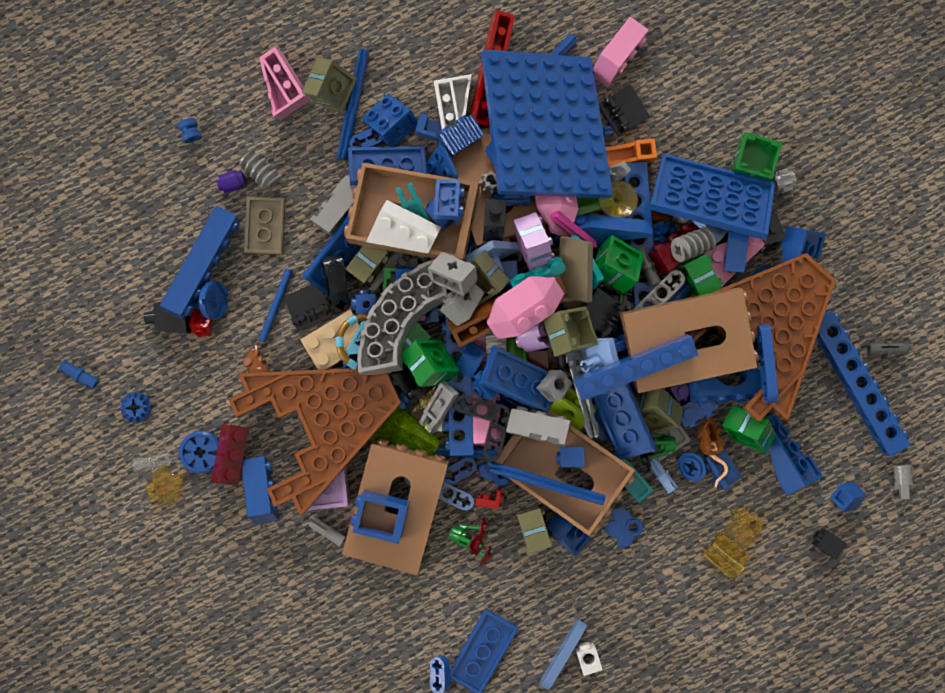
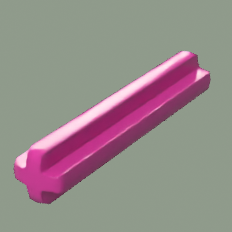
M557 210L551 215V220L570 236L576 235L580 240L593 242V249L597 247V241Z

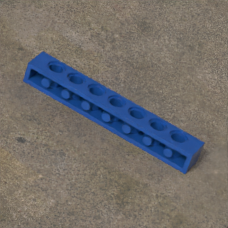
M647 162L627 163L631 171L620 180L623 183V188H620L621 200L624 199L622 218L632 219L633 217H638L640 220L652 221L651 210L649 209L650 194ZM629 180H636L638 187H631ZM632 198L639 200L640 204L638 207L631 204L630 200ZM653 237L642 238L643 242L641 245L636 244L634 239L627 240V244L635 249L645 246L648 254L653 251ZM646 279L644 283L638 281L637 284L628 290V293L633 294L632 302H630L631 310L641 302L638 298L639 293L643 292L648 295L657 284L649 286ZM649 301L643 304V308L653 306Z
M442 322V334H446V341L443 344L450 356L454 351H460L463 354L469 343L459 348L457 343L451 341L452 333L447 323ZM463 373V379L460 382H455L453 379L448 382L455 390H460L464 395L472 397L471 377ZM462 399L461 402H457V405H460L461 410H463L464 407L471 408L469 412L472 413V404H465L464 399ZM453 403L448 411L449 420H445V431H449V439H446V451H450V456L474 455L473 417L465 415L462 420H455L453 417L455 412ZM456 430L464 431L465 437L462 440L454 438Z
M832 310L826 311L816 340L882 454L891 457L911 445L908 441L909 436L899 426V419L891 412L888 407V400L878 390L880 389L878 383L871 378L869 367L859 357V350L850 342L849 333L840 325L839 316L835 312L833 313ZM829 327L833 330L832 337L827 334ZM838 344L843 347L841 354L837 351ZM848 361H851L853 364L851 370L847 368ZM859 377L862 379L861 387H858L857 385V379ZM868 394L872 397L870 404L866 400ZM878 411L882 414V418L879 421L876 418ZM888 428H890L892 432L890 437H887L886 431Z

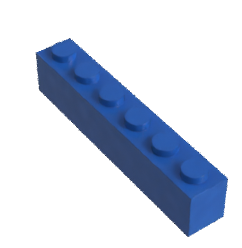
M215 206L160 304L163 311L182 320L191 315L194 309L193 304L196 299H199L202 287L205 282L210 281L214 266H218L223 250H226L230 245V237L233 233L237 232L240 226L237 215Z
M685 334L575 377L573 382L579 397L584 401L699 355L692 336Z

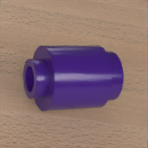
M234 170L219 175V180H216L219 190L224 191L225 194L247 185L242 170Z

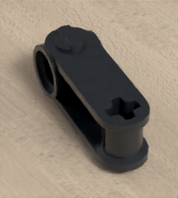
M329 255L321 260L327 296L333 309L338 313H343L350 307L345 265L341 255Z

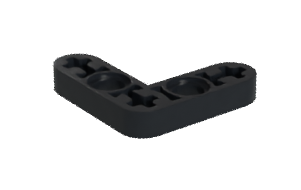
M466 395L458 396L453 405L457 413L490 421L482 455L488 462L498 460L502 452L510 417L509 409L504 405ZM462 399L465 400L467 405H471L472 401L475 402L473 413L469 412L471 409L469 407H464L461 410L457 402H461ZM479 404H484L487 407V413L484 415L478 414L476 407ZM501 409L506 414V417H503L500 423L504 424V427L499 424H493V421L498 422L499 416L496 415V412H499ZM498 428L501 430L502 436L500 439H494L491 436L492 429ZM488 440L493 443H500L499 446L495 445L494 452L497 455L489 458V454L486 453V450H490L492 444H488Z

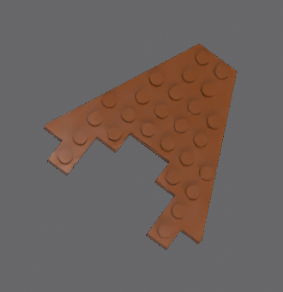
M807 253L714 291L719 292L733 288H742L746 292L748 298L746 309L751 315L750 331H753L756 341V328L758 325L769 324L771 327L778 401L775 403H765L761 388L743 407L757 422H760L771 409L784 420L789 419L836 281ZM712 326L726 338V332L721 326ZM709 327L688 331L685 334L692 336L693 342H695ZM758 361L757 368L760 370V364Z
M353 369L241 373L239 377L245 392L228 399L236 417L245 415L269 402H272L278 418H283L297 411L311 442V446L294 454L302 472L267 488L274 507L293 499L299 515L306 513L402 404L388 373L362 375Z

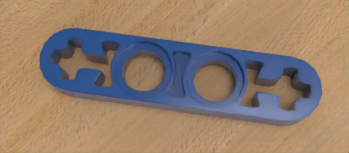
M769 324L758 325L756 336L763 399L765 403H775L778 401V387L771 327Z

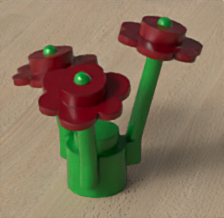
M485 517L481 519L480 526H470L461 523L459 527L455 525L452 527L449 540L468 549L471 555L474 554L482 557L479 564L480 567L484 563L487 565L491 561L492 554L490 551L492 547H489L485 554L480 552L484 546L483 539H485V535H488L490 529ZM466 530H479L480 534L474 535L473 540L468 539L469 532Z

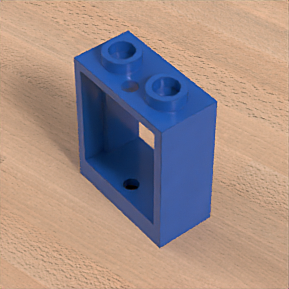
M364 490L356 499L355 507H358L357 514L352 516L351 525L354 526L352 533L399 544L410 501ZM366 501L399 509L393 533L360 525Z

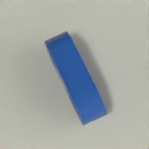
M370 128L354 135L350 139L349 144L352 148L356 144V140L360 142L366 140V142L361 144L362 147H376L382 144L384 140L380 135L377 141L374 138L368 140L373 137L372 133L376 132Z
M465 457L447 467L444 481L448 484H454L471 475L476 470L475 460ZM464 461L473 463L471 471H468V469L460 470L464 466ZM448 470H450L451 472H454L456 470L459 471V473L454 476V480L446 478V476L448 475Z
M444 655L436 656L430 661V687L434 693H445L450 688V663Z

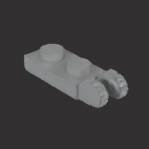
M446 381L439 384L419 421L424 426L429 423L430 419L432 420L427 429L430 434L437 431L440 423L459 394Z

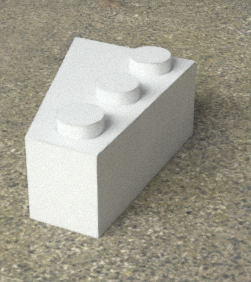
M472 74L434 81L442 129L448 125L453 127L457 124L455 122L457 119L467 115Z
M386 200L366 242L429 253L441 227Z

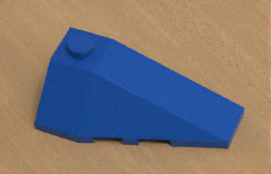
M786 226L784 231L785 240L782 243V263L805 253L812 259L814 257L819 258L826 233Z

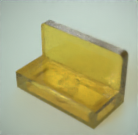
M721 532L716 534L713 543L707 546L701 554L730 579L744 570L749 557L745 551Z

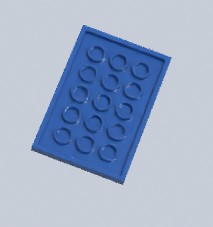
M663 153L649 209L766 240L769 232L775 182Z

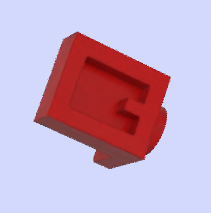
M194 308L189 323L192 334L198 337H211L212 332L210 328L213 319L204 317L200 309Z
M497 488L495 499H492V495L481 494L480 497H476L475 506L498 509L499 505H503L504 494L501 493L499 488Z

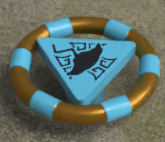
M366 314L353 315L346 319L339 327L336 335V349L339 357L347 366L357 371L358 363L349 358L347 354L358 355L361 341L360 334L364 329L368 316ZM362 321L345 351L344 334L346 330L355 323Z

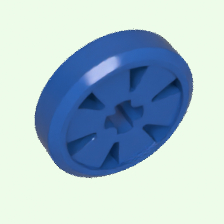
M197 431L187 435L179 447V458L182 465L190 472L197 474L212 471L219 439L207 431ZM199 447L202 450L205 449V454H203L202 458L201 455H197Z

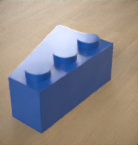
M265 456L243 460L242 473L247 517L257 525L279 521L278 509L274 507L267 488L275 485L271 473H273L271 461H268Z

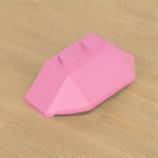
M535 196L537 208L544 221L549 225L550 232L569 237L570 235L551 220V215L558 210L574 223L578 212L577 197Z
M529 276L495 300L487 324L497 339L521 336L555 312L564 292L554 277Z

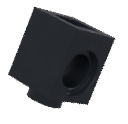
M823 528L813 535V542L811 543L835 560H837L847 546V543Z

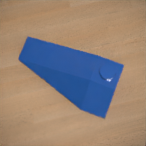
M588 214L578 215L574 221L579 228L597 241V244H602L611 235L622 241L653 237L652 221Z
M771 414L767 416L777 434L769 450L777 479L787 496L823 478L824 476L810 455L804 456L799 450L801 448L799 442H794L788 437L789 431L776 415Z
M558 513L546 525V529L551 536L575 557L590 538V536Z

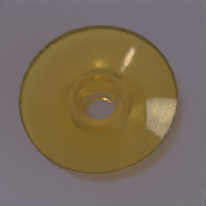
M620 180L611 181L613 195L610 198H599L600 207L608 216L627 217L633 213L637 206V193L627 182ZM614 199H619L620 204H615Z

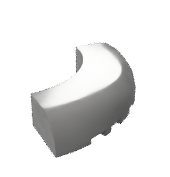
M434 260L422 263L410 272L402 274L401 278L393 284L391 283L382 292V296L370 309L364 329L360 334L361 341L357 358L359 374L378 375L403 370L401 354L411 329L423 315L433 308L444 304L443 299L450 293L449 289L431 282L428 267Z

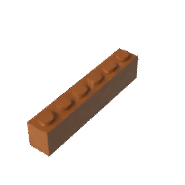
M560 276L554 277L564 294L567 293ZM504 293L477 306L470 319L456 326L451 320L446 322L459 348L492 331L487 324V320L490 317L495 300Z

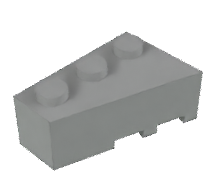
M345 176L333 190L328 202H323L321 205L323 209L317 217L313 215L310 220L317 227L332 236L347 217L350 206H353V190L357 185H350V178Z
M517 406L516 409H511L506 432L565 447L570 420L558 415L555 417L547 416L548 413L536 411V413L528 412L527 408Z

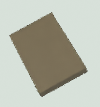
M246 196L245 254L283 255L285 198Z
M567 236L560 237V258L566 266V271L560 274L567 292L563 296L586 303L592 302L593 242Z

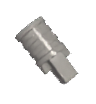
M625 161L609 167L611 185L622 180L631 171Z
M893 465L895 489H899L900 499H910L909 489H913L912 465Z

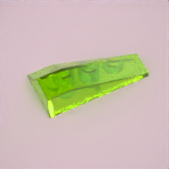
M400 407L396 409L371 438L373 440L384 439L394 443L395 446L396 444L409 446L413 451L415 449L424 450L430 456L435 455L440 444L437 438Z

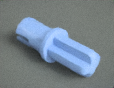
M657 458L650 459V469L669 494L678 488L668 474L669 471L663 468Z

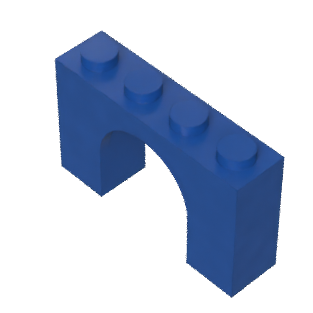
M754 368L740 371L739 386H727L716 377L689 382L687 384L691 402L707 404L711 401L726 403L735 400L737 403L751 400L762 388L760 370Z

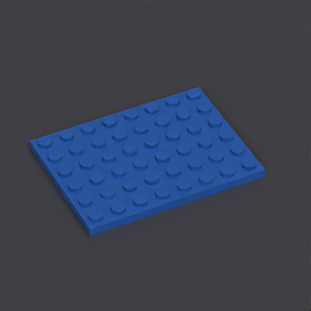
M483 49L481 58L498 195L610 198L613 195L591 57Z

